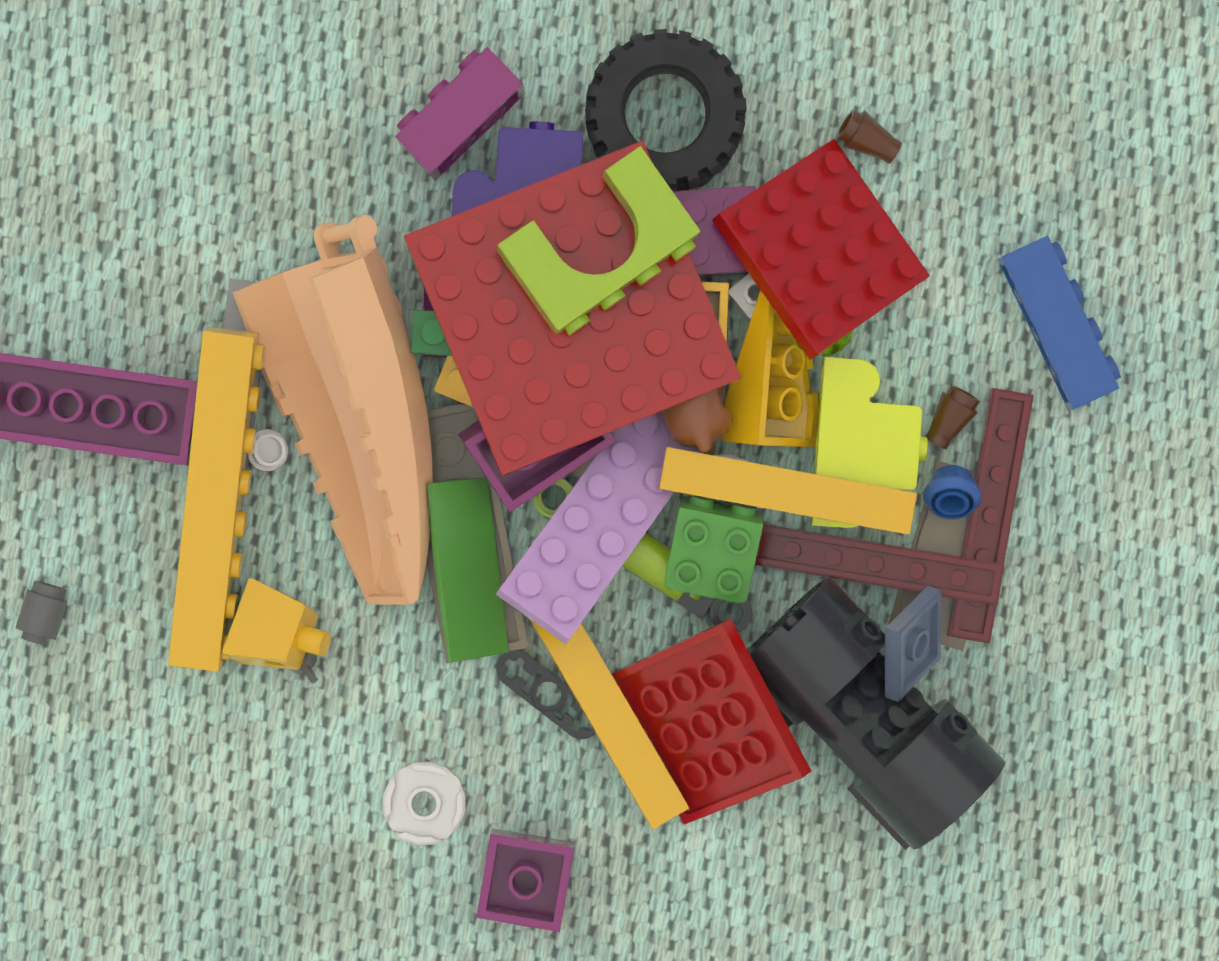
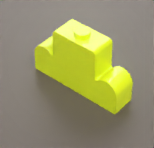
M822 358L818 429L813 474L898 490H914L917 486L919 462H925L927 456L928 440L927 437H921L922 409L918 406L870 402V397H873L878 391L880 384L879 373L870 362L861 359ZM810 517V525L840 528L858 526Z

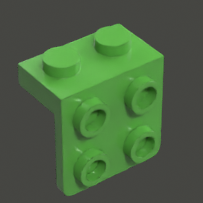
M681 495L665 575V586L670 590L734 603L745 602L749 594L762 533L764 512L756 511L757 507L733 502L732 505L716 503L715 499Z

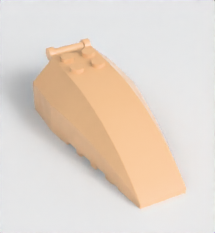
M363 215L353 218L350 223L336 225L329 222L316 227L313 236L321 257L320 260L280 272L232 293L246 331L260 333L259 344L265 345L262 374L282 417L290 415L301 439L295 443V446L300 456L305 454L309 456L318 476V479L312 482L318 495L325 493L336 516L330 523L343 546L344 554L367 604L410 605L419 600L429 548L431 528L427 484L433 483L431 438L423 387L415 355L411 353V342L402 319V306L393 294L387 277V264L380 256L374 240L377 234V224L371 216ZM352 240L355 251L341 253L339 243Z

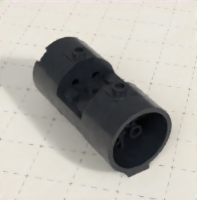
M829 576L822 579L804 594L747 650L788 727L805 721L857 776L847 789L905 850L909 847L915 850L933 840L964 814L997 779L1006 762L972 727L966 716L958 712L947 699L941 700L931 707L924 700L922 693L915 687H912L898 702L885 697V656L879 652L885 644V634L881 631L879 625L869 618Z

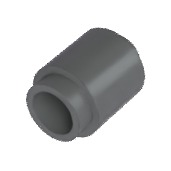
M34 580L32 589H27L15 627L23 631L21 639L40 645H46L47 638L56 640L68 602L64 599L66 589Z

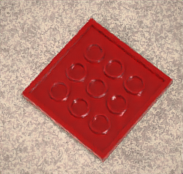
M835 139L726 208L712 219L809 360L930 276Z
M731 618L611 673L689 809L679 814L684 825L801 779L811 772L806 759Z

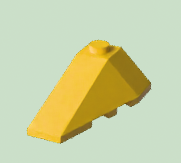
M760 290L736 364L741 379L730 384L725 398V408L733 415V422L728 433L722 437V441L762 446L816 447L819 400L818 393L811 391L808 373L809 369L814 368L813 359H808Z

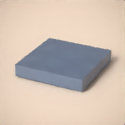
M927 586L885 628L886 698L897 702L901 700L941 658L942 593L940 589Z

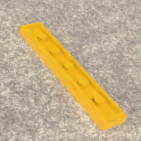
M666 447L658 488L910 535L917 493L671 447Z
M529 619L650 828L654 830L689 809L582 623L567 644H564Z

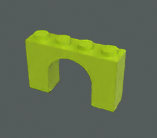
M641 146L606 169L602 177L629 215L634 227L635 242L632 254L619 268L597 275L585 274L572 269L558 256L534 220L497 245V253L555 335L563 330H566L569 336L590 322L586 314L601 305L604 311H606L626 297L622 289L635 280L640 286L644 285L661 272L657 266L670 256L676 262L697 247L693 240L698 237L701 231Z

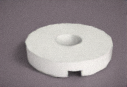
M432 761L414 762L401 768L389 780L383 794V814L389 826L402 840L415 845H433L448 838L460 826L466 811L465 792L459 778L447 767ZM419 792H429L436 799V809L429 815L418 814L412 806L413 797Z

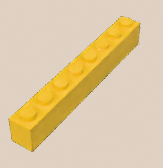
M208 327L203 331L168 666L218 672L223 666L224 660H231L222 654L228 637L229 619H234L238 609V594H232L233 578H240L243 563V553H236L238 536L244 537L247 526V512L241 511L242 495H249L252 471L245 470L247 453L253 454L256 442V429L250 428L251 411L258 412L261 396V387L254 386L256 370L263 369L265 359V345L259 344L260 333Z

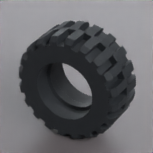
M655 29L653 34L643 36L641 32L631 36L630 41L624 45L618 44L609 52L606 60L600 62L594 71V77L588 86L586 94L585 119L588 138L597 158L637 143L638 141L633 137L627 126L625 117L627 100L633 89L643 80L658 74H672L689 81L702 97L705 107V121L702 130L691 144L678 151L657 152L646 149L652 163L672 191L690 190L697 186L702 187L709 183L715 175L724 170L734 153H736L741 141L747 111L746 98H744L742 91L743 84L739 74H735L731 68V61L724 53L720 55L714 50V44L704 38L702 41L691 37L692 33L679 30V34L667 33V29Z

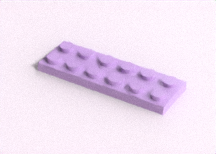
M660 412L613 432L612 435L617 442L597 454L496 593L497 596L564 644H567L674 494V491L658 489L666 447L703 453L698 447L681 446L672 440L666 430L663 416Z

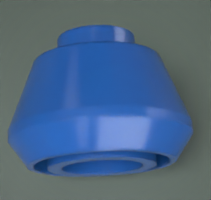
M947 465L934 472L924 490L923 500L927 508L937 516L945 519H960L968 516L978 508L981 503V491L972 474L967 469L957 465Z

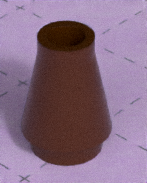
M855 109L851 110L836 136L837 139L844 142L843 147L881 159L888 164L894 160L902 145L901 141L894 138L866 111L860 113Z
M951 384L947 392L942 391L930 429L925 437L937 446L947 450L955 437L977 415L976 407L980 400L965 390Z

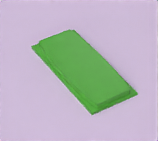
M486 477L429 483L427 488L430 505L432 551L448 662L452 663L508 653L503 599L496 595L501 587L488 480Z

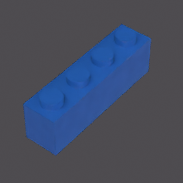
M1047 235L997 259L1067 410L1077 409L1119 389L1116 381L1121 378L1119 369L1111 355L1105 357L1098 343L1103 340L1102 333L1093 317L1087 319L1081 307V303L1085 302V298L1078 282L1075 279L1069 281L1063 268V265L1067 264V259L1060 244L1057 241L1052 243Z

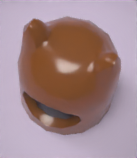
M723 387L661 412L666 430L672 440L681 446L698 447L704 454L713 455L716 452V441L728 433L733 422V415L725 408L722 401Z

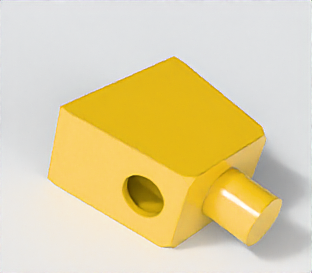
M248 578L222 654L240 664L298 670L302 665L306 652L321 657L325 656L330 647L331 634L315 628L318 614L308 606L255 579Z

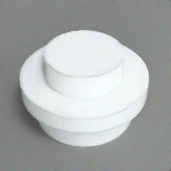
M274 430L257 431L253 454L247 453L249 463L260 471L278 469L284 464L288 455L286 440L280 433Z

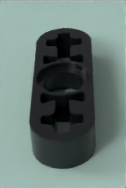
M523 650L509 651L500 657L497 663V675L502 683L570 736L576 739H587L595 734L592 727L590 729L581 727L578 731L572 727L574 718L567 712L564 713L562 719L554 714L565 705L569 694L573 696L566 682ZM519 657L524 659L523 669L531 676H533L535 669L544 674L534 681L530 693H526L521 689V687L527 684V681L522 677L516 675L513 679H510L506 676L508 667L504 663L508 658L512 661H516ZM553 682L559 686L561 698L558 703L552 706H545L539 702L536 692L542 683ZM577 701L570 705L577 712H583Z

